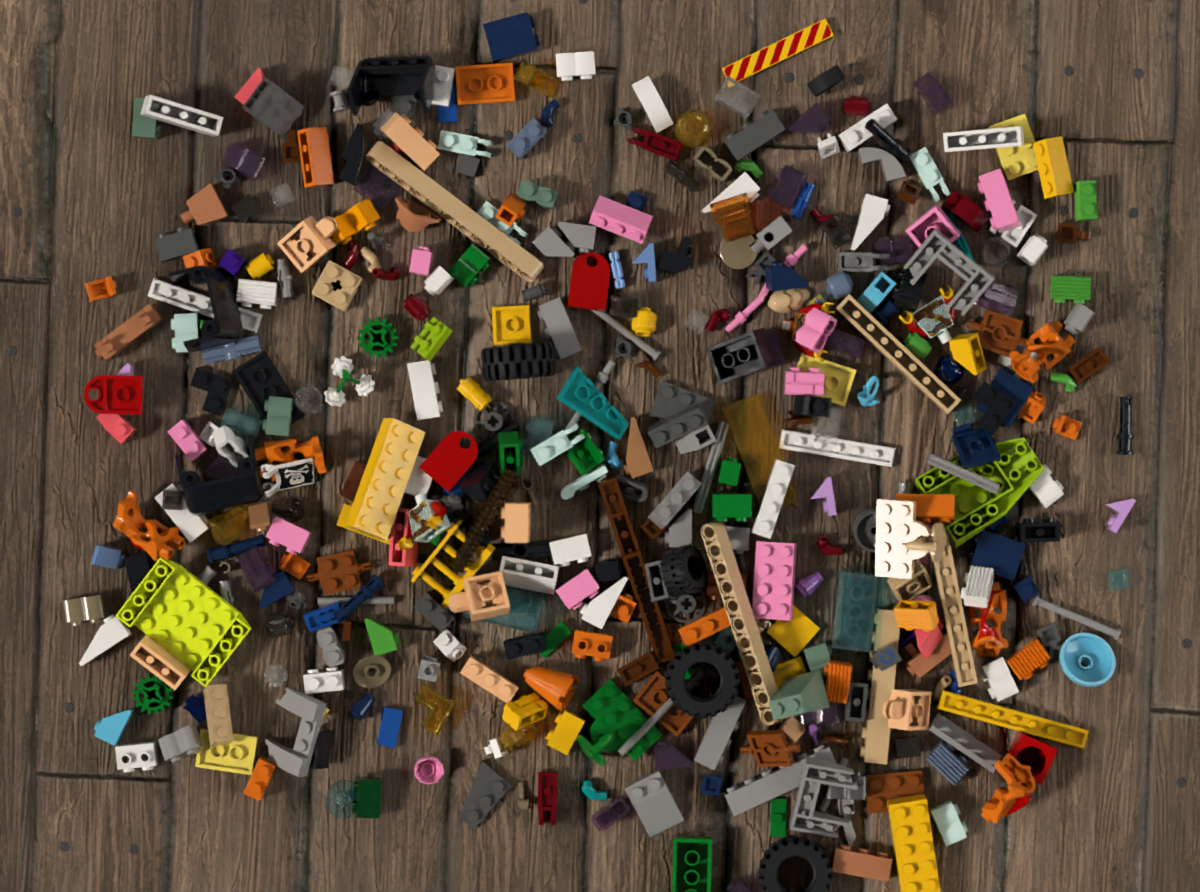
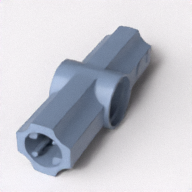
M258 335L245 337L238 342L202 350L205 364H210L222 360L228 361L241 358L243 355L262 351L261 342Z

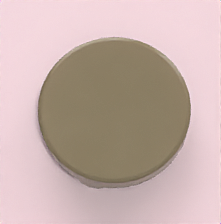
M734 231L727 234L723 238L719 249L722 261L733 269L749 267L757 257L749 245L756 240L752 235L744 231Z

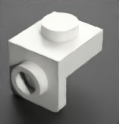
M447 628L433 641L442 653L453 662L461 658L467 650Z

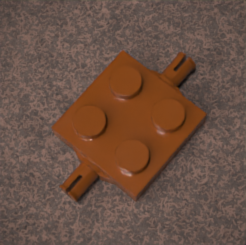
M986 310L984 318L980 323L968 321L967 328L977 330L982 349L1010 358L1009 354L1014 351L1018 344L1028 346L1025 343L1028 339L1021 337V328L1024 321L991 310Z
M352 549L316 557L317 573L306 576L308 583L319 580L322 584L324 595L360 588L362 585L360 579L361 571L370 570L372 566H369L371 565L370 561L359 564L355 551Z
M783 730L749 731L747 738L750 745L740 747L741 754L751 753L758 767L792 766L795 761L791 752L801 751L799 744L790 745L787 742Z

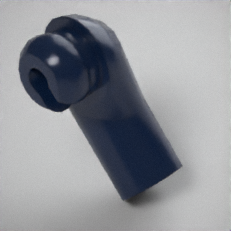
M555 99L541 110L540 121L547 128L554 124L552 113L560 107Z

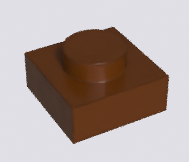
M903 181L897 197L914 205L921 188Z
M649 518L640 526L652 540L667 528L666 526L661 530Z
M345 620L343 624H340L339 636H342V640H352L353 621Z

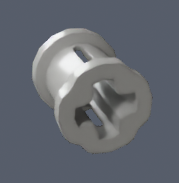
M347 90L330 93L334 103L333 112L350 110L346 100Z

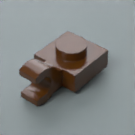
M288 129V143H282V162L301 163L299 143H296L297 130Z
M1058 223L1056 242L1076 244V239L1090 240L1091 232L1078 231L1077 224Z

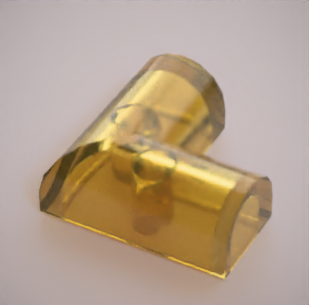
M424 683L414 701L430 710L421 727L438 736L457 703Z

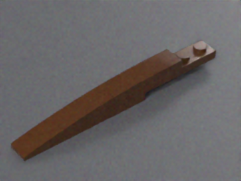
M616 476L597 482L657 664L672 660L674 651L658 603L651 601L645 563Z

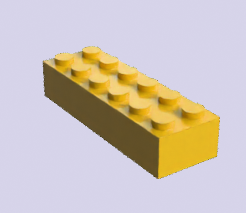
M383 418L348 515L346 527L377 540L388 539L426 432L395 418Z
M925 794L886 800L900 892H941L928 803Z

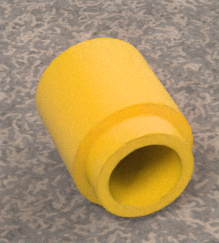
M263 252L249 261L245 268L250 276L255 279L274 269L273 264L275 262L270 254L265 255Z

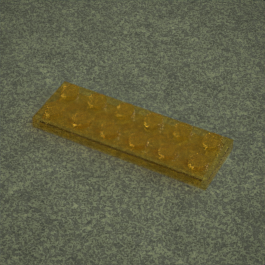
M755 394L722 408L760 506L775 459L783 462L784 460L759 394ZM791 479L781 508L799 501Z

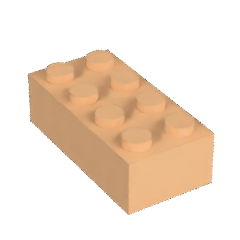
M531 502L505 503L501 512V518L505 519V525L501 527V538H505V543H529L531 540Z

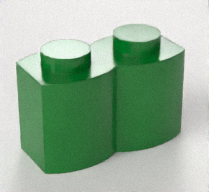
M472 244L448 273L465 288L468 285L472 287L478 280L476 277L480 271L484 273L491 265L489 263L491 258Z

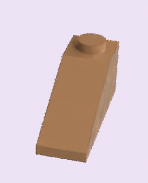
M632 417L630 421L626 453L627 464L623 465L627 476L631 475L632 479L654 471L635 417Z

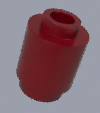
M850 96L844 99L843 113H848L850 116L866 117L867 113H871L872 102H868V98Z
M411 293L403 301L405 303L404 308L416 320L419 319L421 322L432 312L429 308L430 306L417 293L415 295Z

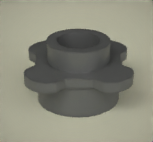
M622 108L618 109L616 112L617 117L613 121L614 126L624 127L625 130L631 129V122L635 118V114L624 111Z
M230 167L216 175V179L221 181L224 189H229L232 184L239 182V177L236 176Z
M618 338L613 354L615 356L620 355L627 360L631 357L630 352L635 345L632 341L627 342L623 338Z
M292 592L291 595H286L285 597L292 608L299 609L300 607L306 608L307 606L304 603L306 597L299 592Z

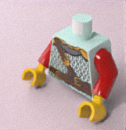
M948 285L949 289L947 292L940 288L941 296L921 307L915 313L911 314L905 310L907 316L905 318L899 316V319L906 324L912 333L916 332L923 338L928 337L929 339L937 335L942 344L952 339L947 328L953 325L955 309L950 308L949 313L943 309L953 298L952 288Z
M425 493L415 497L417 506L409 511L410 531L406 538L403 537L398 542V547L403 551H406L407 548H412L413 542H430L451 526L446 516L447 509L438 500H428Z

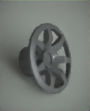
M492 400L490 404H494L493 412H488L484 409L482 412L485 417L481 421H477L479 410H476L473 425L481 438L485 440L488 438L486 436L490 431L497 432L501 427L507 426L508 424L503 422V418L509 413L511 415V422L515 420L513 411L507 404L498 400ZM498 404L504 406L508 411L502 414L498 413ZM477 424H484L487 428L484 435L479 431Z
M703 590L700 591L701 595L695 597L688 594L679 596L677 599L665 601V608L669 616L680 623H688L701 617L706 609V596ZM702 598L703 606L702 609H699L696 606V601ZM668 603L677 605L673 614L669 609ZM693 610L699 612L696 617L689 619V613ZM681 611L685 613L686 620L679 619L675 615Z

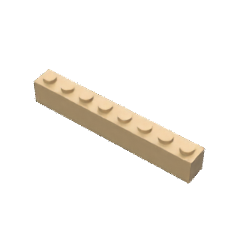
M850 294L835 308L843 318L945 414H949L961 401L958 396Z
M877 608V612H873L872 624H875V632H871V643H874L873 651L870 650L869 662L873 658L872 652L890 642L894 644L898 652L900 628L897 627L894 610ZM897 663L883 671L879 668L875 669L872 664L871 670L868 669L867 681H870V687L867 693L866 727H862V738H865L864 746L860 747V757L863 758L865 763L887 765L891 728H888V718L883 716V705L885 701L890 700L891 691L894 689Z

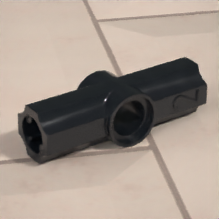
M536 540L529 543H491L496 548L492 552V560H502V556L517 559L550 556L549 540ZM517 545L525 546L526 553L524 555L516 553L515 548Z

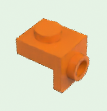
M211 248L200 249L182 256L186 269L195 266H216L215 256Z
M112 276L85 283L90 302L112 297L117 291V284L112 279Z

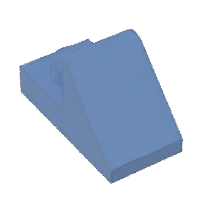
M650 243L632 263V265L647 264V267H644V279H648L649 283L656 282L654 243Z

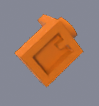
M1031 391L1017 416L1034 424L1045 408L1047 400L1041 393Z
M1060 414L1053 422L1052 427L1055 428L1053 432L1076 441L1082 422Z
M285 553L279 562L282 564L280 569L287 571L299 580L302 579L311 565L302 557L292 553Z
M627 593L624 596L620 594L610 615L628 623L637 605V602L634 601L635 597Z

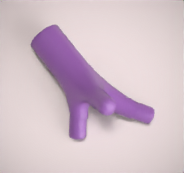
M812 724L809 727V731L802 734V736H810L815 746H818L817 731L819 727Z

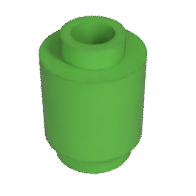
M908 332L902 340L904 342L903 345L913 355L922 359L932 349L929 342L916 332Z

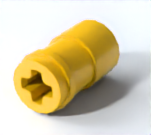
M471 376L459 381L461 384L457 387V390L477 410L481 412L491 403L490 395L486 394Z

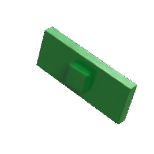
M562 621L545 636L548 649L540 653L543 658H546L572 632Z
M786 798L771 799L770 837H786Z

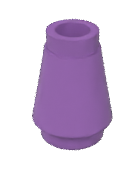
M816 571L798 581L795 589L803 598L809 597L824 579Z

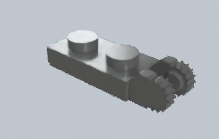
M838 252V271L876 272V270H890V266L887 265L876 266V258L888 259L890 254Z

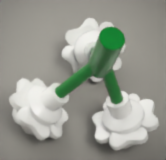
M341 356L340 359H334V363L331 365L332 373L343 378L338 388L329 387L324 391L325 401L329 405L341 407L346 402L344 398L345 393L342 392L346 382L351 381L356 384L355 390L359 396L367 397L374 390L375 381L372 380L371 375L366 376L363 374L358 380L350 377L351 371L354 369L352 359H347L345 356Z

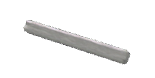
M719 422L715 435L716 442L712 444L701 479L702 484L698 489L692 511L701 514L729 428L728 423Z

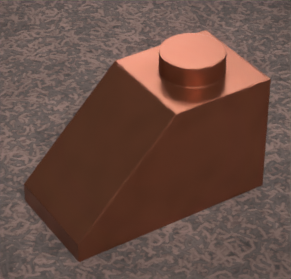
M355 461L341 496L354 501L366 468L365 464Z

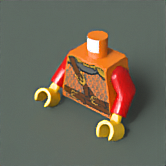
M833 302L808 305L801 308L795 314L794 321L784 319L782 321L781 331L792 332L791 341H794V346L804 355L816 358L822 362L825 359L821 358V354L824 352L828 354V352L822 349L817 354L801 346L795 341L796 332L805 324L806 314L813 308L826 314H834L835 311L829 310L830 305H835Z

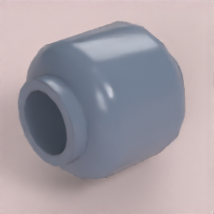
M840 271L829 276L826 279L827 285L824 286L829 297L833 295L835 299H840L852 293L854 284L848 273L845 274Z

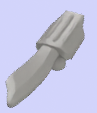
M838 799L839 814L844 815V819L849 821L848 826L844 827V832L849 846H852L856 838L851 821V815L855 813L854 800Z

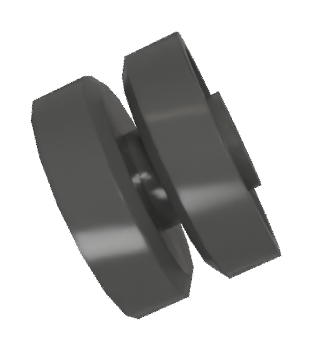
M872 507L864 509L856 516L853 521L852 531L856 542L861 548L875 553L876 531L872 534L871 529L876 528L877 508Z

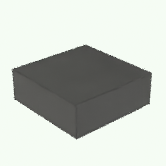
M462 153L456 172L474 178L480 159Z

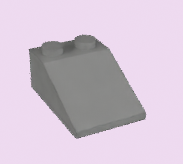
M659 769L624 786L650 838L684 821Z

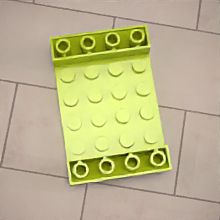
M162 557L158 559L115 615L128 627L131 628L133 625L138 627L193 671L191 676L205 688L252 629L240 611L182 565Z

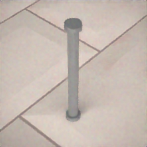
M591 310L652 356V360L655 361L661 353L660 350L656 351L607 312Z
M1038 595L1034 596L1032 606L1038 605L1111 635L1115 640H1118L1121 634V629L1111 628L1043 600Z

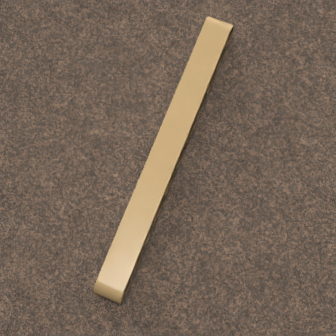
M378 141L366 155L367 160L527 282L532 283L544 269V265L537 258L385 143Z
M713 521L701 528V536L760 718L765 725L770 726L783 720L773 721L769 701L778 689L726 528L721 521Z

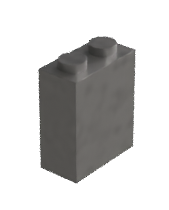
M264 77L242 108L280 137H283L288 133V129H291L293 122L301 116L305 106Z

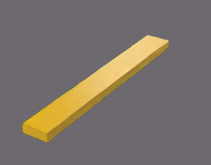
M942 690L937 706L940 710L1084 749L1089 730L945 690Z

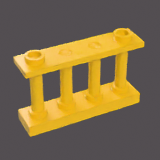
M459 520L456 524L454 522L450 524L451 526L446 529L448 532L446 537L422 566L418 565L412 572L415 576L411 579V582L414 583L418 577L423 579L442 595L444 601L441 603V606L445 609L449 607L450 595L463 590L464 578L473 577L496 549L491 544L486 548L484 546L477 547L476 556L478 558L475 562L471 560L470 563H467L468 567L465 568L467 572L464 576L457 575L435 556L441 548L454 558L457 556L455 554L458 551L450 546L447 541L452 535H455L462 542H465L464 538L468 536L458 529L463 522L462 520ZM429 563L433 564L454 581L453 584L456 586L453 590H447L424 571Z

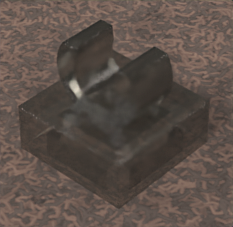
M163 490L162 509L183 510V491Z

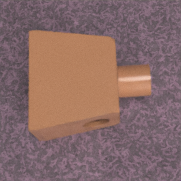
M211 183L188 199L186 203L189 210L180 214L185 225L195 220L200 227L229 218L214 185Z

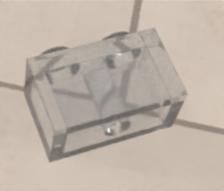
M727 76L713 100L740 116L747 118L761 95Z

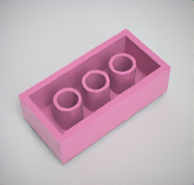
M756 541L752 603L754 618L792 621L797 544Z

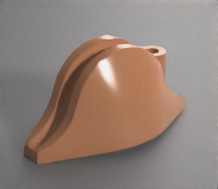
M400 196L395 198L399 208L396 218L400 219L402 226L410 232H420L429 224L438 223L442 219L418 203Z

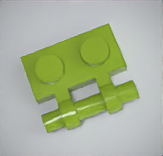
M434 316L429 322L427 321L424 324L425 328L419 336L416 335L413 339L415 341L411 345L412 349L429 362H431L453 332Z

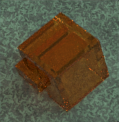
M747 193L709 204L715 224L719 223L726 243L755 233L750 216L752 209Z

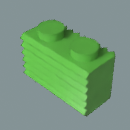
M1095 180L1077 181L1074 183L1076 221H1089L1098 218Z
M1051 276L1050 299H1054V303H1066V300H1074V304H1085V301L1091 299V277Z

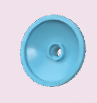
M1074 634L1066 639L1059 652L1062 670L1069 679L1081 686H1100L1106 683L1115 671L1116 659L1112 648L1105 640L1095 634Z

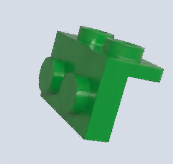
M581 429L570 437L569 441L579 434H583L585 438L572 445L573 447L566 450L565 453L583 476L603 462L605 458L601 449L592 442L590 434Z

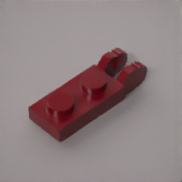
M634 126L632 127L631 131L643 135L645 138L643 142L637 141L634 138H628V143L677 162L683 143L649 130L645 131Z
M538 771L539 825H544V811H551L550 823L551 825L556 823L557 772Z

